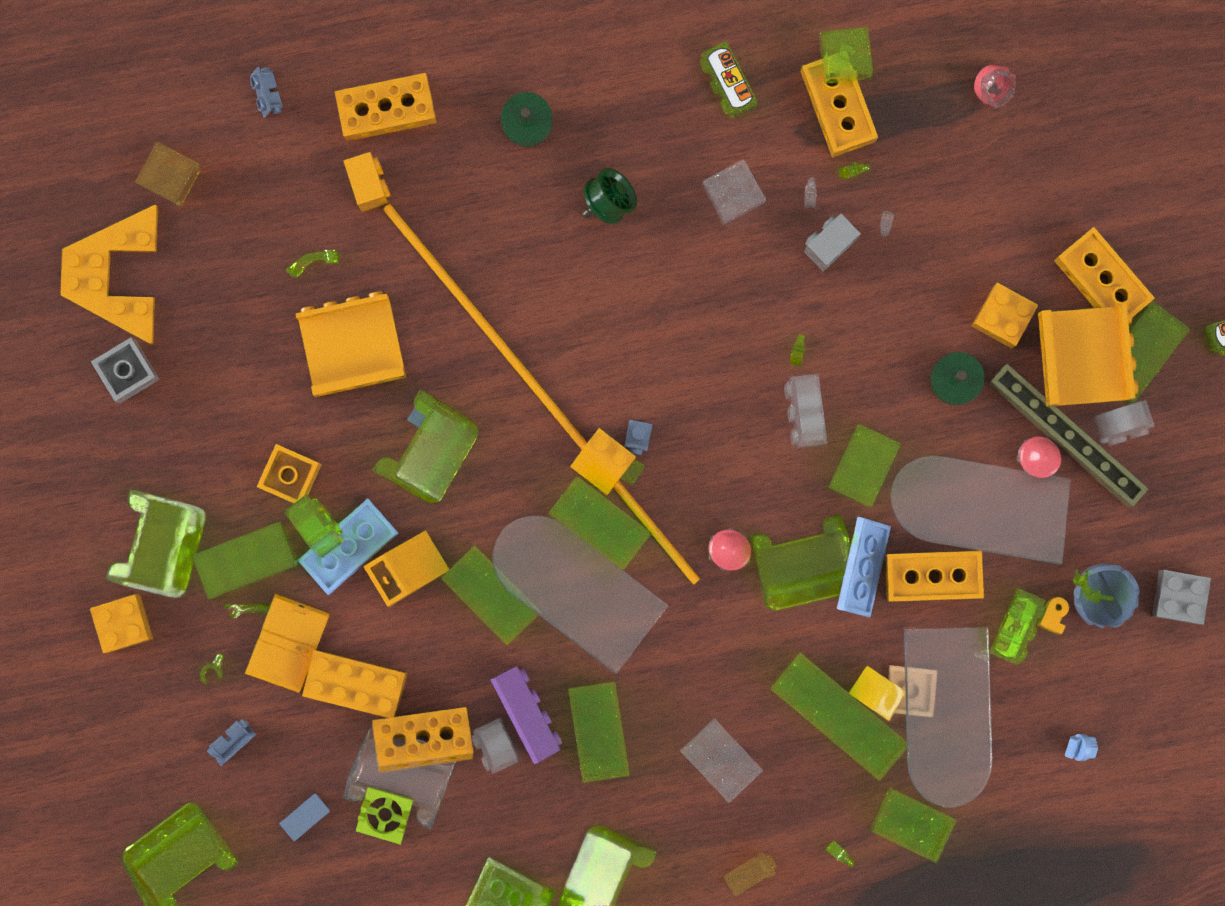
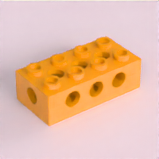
M847 51L803 65L801 74L832 158L875 143L878 135ZM834 79L837 85L834 87L828 86L825 80ZM840 100L844 103L845 107L837 108L833 102ZM849 122L852 124L853 129L845 130L841 123Z
M426 73L335 91L343 136L346 141L437 123ZM406 99L415 100L412 106H403ZM385 103L392 105L388 111L380 110L381 106ZM361 108L369 109L365 116L358 115Z
M1095 227L1054 260L1094 308L1118 307L1122 304H1127V310H1131L1133 317L1155 299ZM1085 256L1093 260L1092 267L1086 265L1084 261ZM1100 274L1107 276L1108 284H1103L1100 281ZM1115 292H1120L1123 295V302L1116 300Z
M982 551L885 555L887 602L984 598ZM955 569H959L963 574L960 582H956L952 578V573ZM931 570H936L939 573V580L936 583H932L929 580ZM908 571H913L916 575V580L913 584H909L905 580V574Z
M466 707L372 720L379 773L470 760L473 758ZM443 733H449L452 736V738L449 740H443L440 737V735ZM420 736H424L428 738L429 741L427 743L422 744L419 743L416 739ZM395 740H403L405 745L397 747L393 742Z

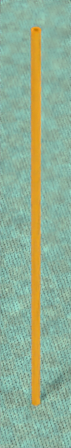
M388 204L383 209L384 212L582 450L588 442L391 204ZM618 481L613 487L614 490L694 585L700 580L698 575L622 483Z

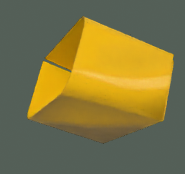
M866 666L849 694L890 721L906 692L869 666Z

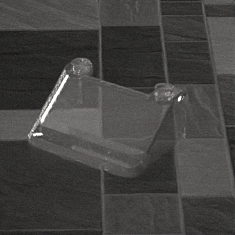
M371 727L366 733L348 776L343 798L353 802L361 801L365 798L369 785L414 798L412 806L418 807L416 814L417 822L421 826L432 830L456 762L379 773L373 729ZM416 739L419 743H422V744L427 743V742H424V741H421V740ZM395 740L393 744L397 747H402L405 745V742L403 740Z

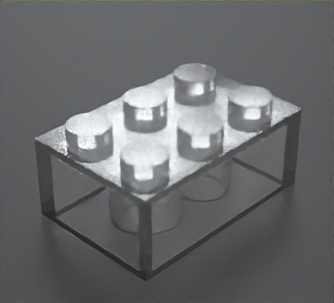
M817 373L790 377L787 381L788 383L784 385L785 399H790L787 416L788 422H793L794 429L790 431L791 445H796V450L824 447L827 444L819 375Z
M715 718L708 722L680 749L681 753L728 803L763 772L761 767Z

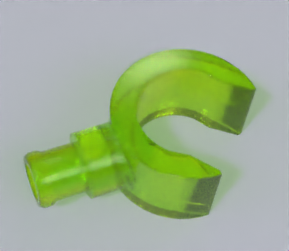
M853 162L850 166L838 167L840 179L852 178L870 170L869 163L858 164V162Z
M799 334L793 345L789 365L801 367L805 352V336Z
M217 653L212 664H208L201 669L200 679L204 684H208L205 673L209 668L215 669L218 678L222 679L223 673L220 667L224 658L223 655Z
M833 840L826 850L839 862L847 864L850 868L853 867L855 861Z

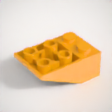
M426 530L363 566L388 607L393 606L450 571Z

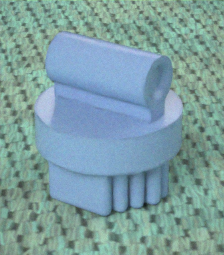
M1086 734L1071 736L1065 756L1071 759L1074 758L1077 761L1095 758L1098 751L1096 738L1088 737Z

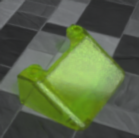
M419 390L414 399V405L420 413L426 416L399 463L391 458H382L376 463L372 471L425 502L436 503L444 495L475 442L479 430L472 420L426 392Z
M130 489L128 504L131 509L142 512L128 564L118 562L111 565L108 569L106 580L169 597H180L187 588L205 523V513L196 506Z
M841 514L831 516L823 522L824 534L772 546L769 536L763 533L750 535L765 604L769 609L780 610L840 595L851 549L848 532Z
M196 803L184 805L129 846L122 855V863L145 906H177L172 894L213 863L224 871L232 869L239 863L227 843Z
M600 825L591 827L587 832L560 896L559 906H614L631 865L633 864L641 868L650 866L656 857L657 849Z

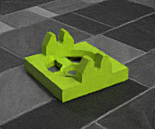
M369 785L358 816L356 832L401 845L414 798ZM386 798L384 805H381L379 808L370 806L376 799ZM393 800L400 806L402 815L395 813L391 807ZM388 808L392 813L391 819L382 820L379 817L380 809ZM367 813L375 815L379 821L377 830L369 823ZM391 821L400 823L395 830L384 832L387 823Z

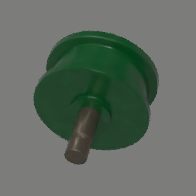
M521 92L513 95L506 101L501 111L503 131L507 138L516 145L523 147L538 145L551 132L553 119L550 106L544 98L535 93Z
M605 168L601 170L597 178H591L584 185V197L589 207L584 209L582 214L587 219L595 214L605 223L616 224L623 218L624 214H630L637 207V196L633 186L622 173L615 169Z
M950 353L940 359L933 367L930 376L931 388L937 398L946 404H966L977 397L983 388V368L976 358L967 353Z

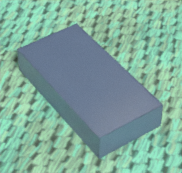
M315 793L279 824L291 839L296 841L331 810L320 796Z

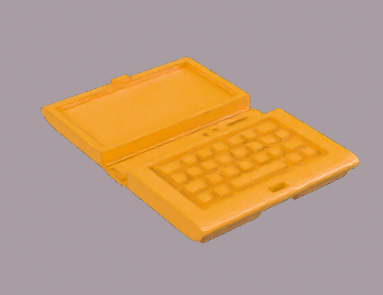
M275 594L245 674L300 693L310 667L313 652L318 647L330 613Z

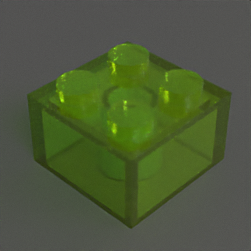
M868 26L821 31L819 43L824 84L871 79L873 67Z
M306 494L284 511L307 545L322 558L345 541L340 535L343 533V530L336 521L332 520L328 509L316 497L312 500Z

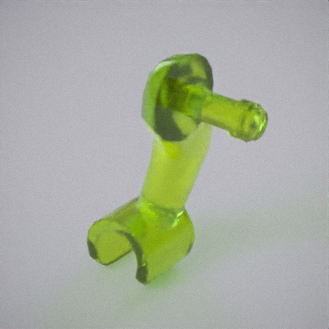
M324 250L323 252L307 253L290 267H287L286 272L290 273L292 277H299L306 267L314 261L325 259L326 264L337 263L339 261L338 252L335 250Z
M1076 569L1073 582L1081 587L1086 599L1096 604H1099L1100 600L1113 601L1114 596L1101 595V590H1092L1090 588L1088 570H1086L1085 575H1080L1078 569Z
M227 603L225 609L234 607V612L228 615V617L237 618L241 613L255 612L267 614L271 604L248 603L237 606L233 603Z

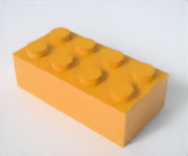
M314 650L302 696L392 718L397 716L407 672Z

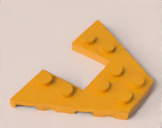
M153 205L62 249L61 296L150 344H153L155 298L109 296L110 251L157 252V205Z

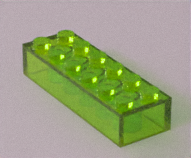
M800 652L769 687L778 697L879 781L910 745Z

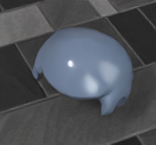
M1111 563L1095 564L1087 568L1078 578L1073 593L1074 605L1078 614L1088 625L1094 624L1099 628H1104L1105 626L1117 628L1123 625L1126 620H1129L1134 610L1139 606L1140 589L1134 576L1120 565Z

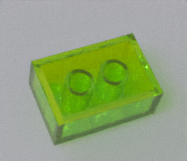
M861 424L856 425L827 489L862 506L871 508L901 443Z
M889 787L870 830L937 863L957 820Z

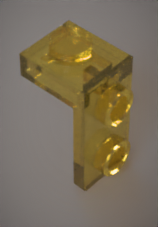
M762 851L725 874L723 878L733 894L738 896L766 877L770 879L776 875L774 868L777 865L770 854L765 856Z

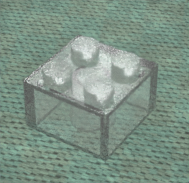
M744 159L702 182V187L724 226L764 205L766 202L765 196Z
M1146 400L1093 417L1101 444L1108 442L1109 446L1127 441L1126 436L1128 435L1131 436V439L1149 434V429L1155 427Z
M501 717L473 730L474 735L471 738L476 749L481 748L484 754L481 760L486 771L491 770L492 774L521 760Z

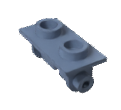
M257 67L251 74L250 82L252 88L257 93L258 98L256 102L258 110L262 111L263 118H266L271 111L273 114L281 113L283 106L279 92L270 93L269 90L277 87L273 71L266 67L262 68L260 72V68Z
M236 720L225 731L228 735L226 739L221 735L209 745L210 748L207 752L216 758L220 766L256 735L247 720Z

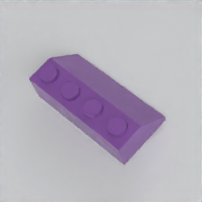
M516 666L491 679V682L535 765L560 751L559 745L562 744V741L557 731H551L548 725L551 723V719L546 710L541 712L537 704L541 702L535 689H529L526 682L530 681L525 669L522 668L520 670Z

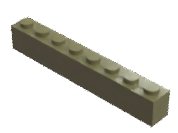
M1008 364L1004 365L989 381L988 384L1126 507H1133L1146 493L1148 488L1056 406L1046 407V398Z

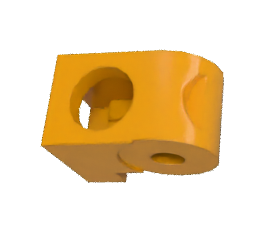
M1060 597L1050 599L1044 607L1037 626L1061 635L1065 625L1061 624L1060 621L1068 613V602Z

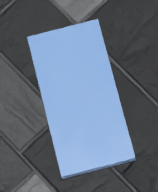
M367 498L300 557L298 561L327 595H330L399 533Z
M857 518L837 609L866 617L871 616L891 526L866 518Z

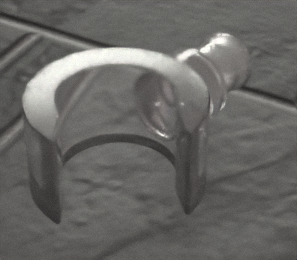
M809 178L808 184L804 187V208H816L817 189L815 179Z
M882 210V218L878 230L881 231V236L887 237L891 231L894 212Z

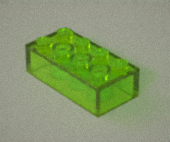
M1154 301L1150 302L1129 328V333H1133L1134 337L1131 355L1136 359V370L1133 371V377L1138 382V394H1135V398L1132 400H1124L1128 405L1135 403L1190 331V328Z
M578 476L549 512L550 516L622 571L625 570L652 534Z
M283 522L274 523L192 555L208 599L218 598L300 566Z
M475 545L441 578L507 646L541 614L538 608Z
M615 681L569 688L583 783L630 776Z

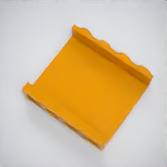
M382 291L370 293L369 298L360 299V296L350 297L346 299V303L337 304V301L324 303V307L314 309V306L300 309V313H296V318L300 324L314 397L406 378L389 296L383 294Z
M1122 304L1118 307L1056 312L1044 310L1038 313L1046 407L1124 401L1135 398V394H1138V382L1133 377V371L1136 370V359L1131 355L1134 337L1133 333H1129L1132 315L1131 310H1127V304Z

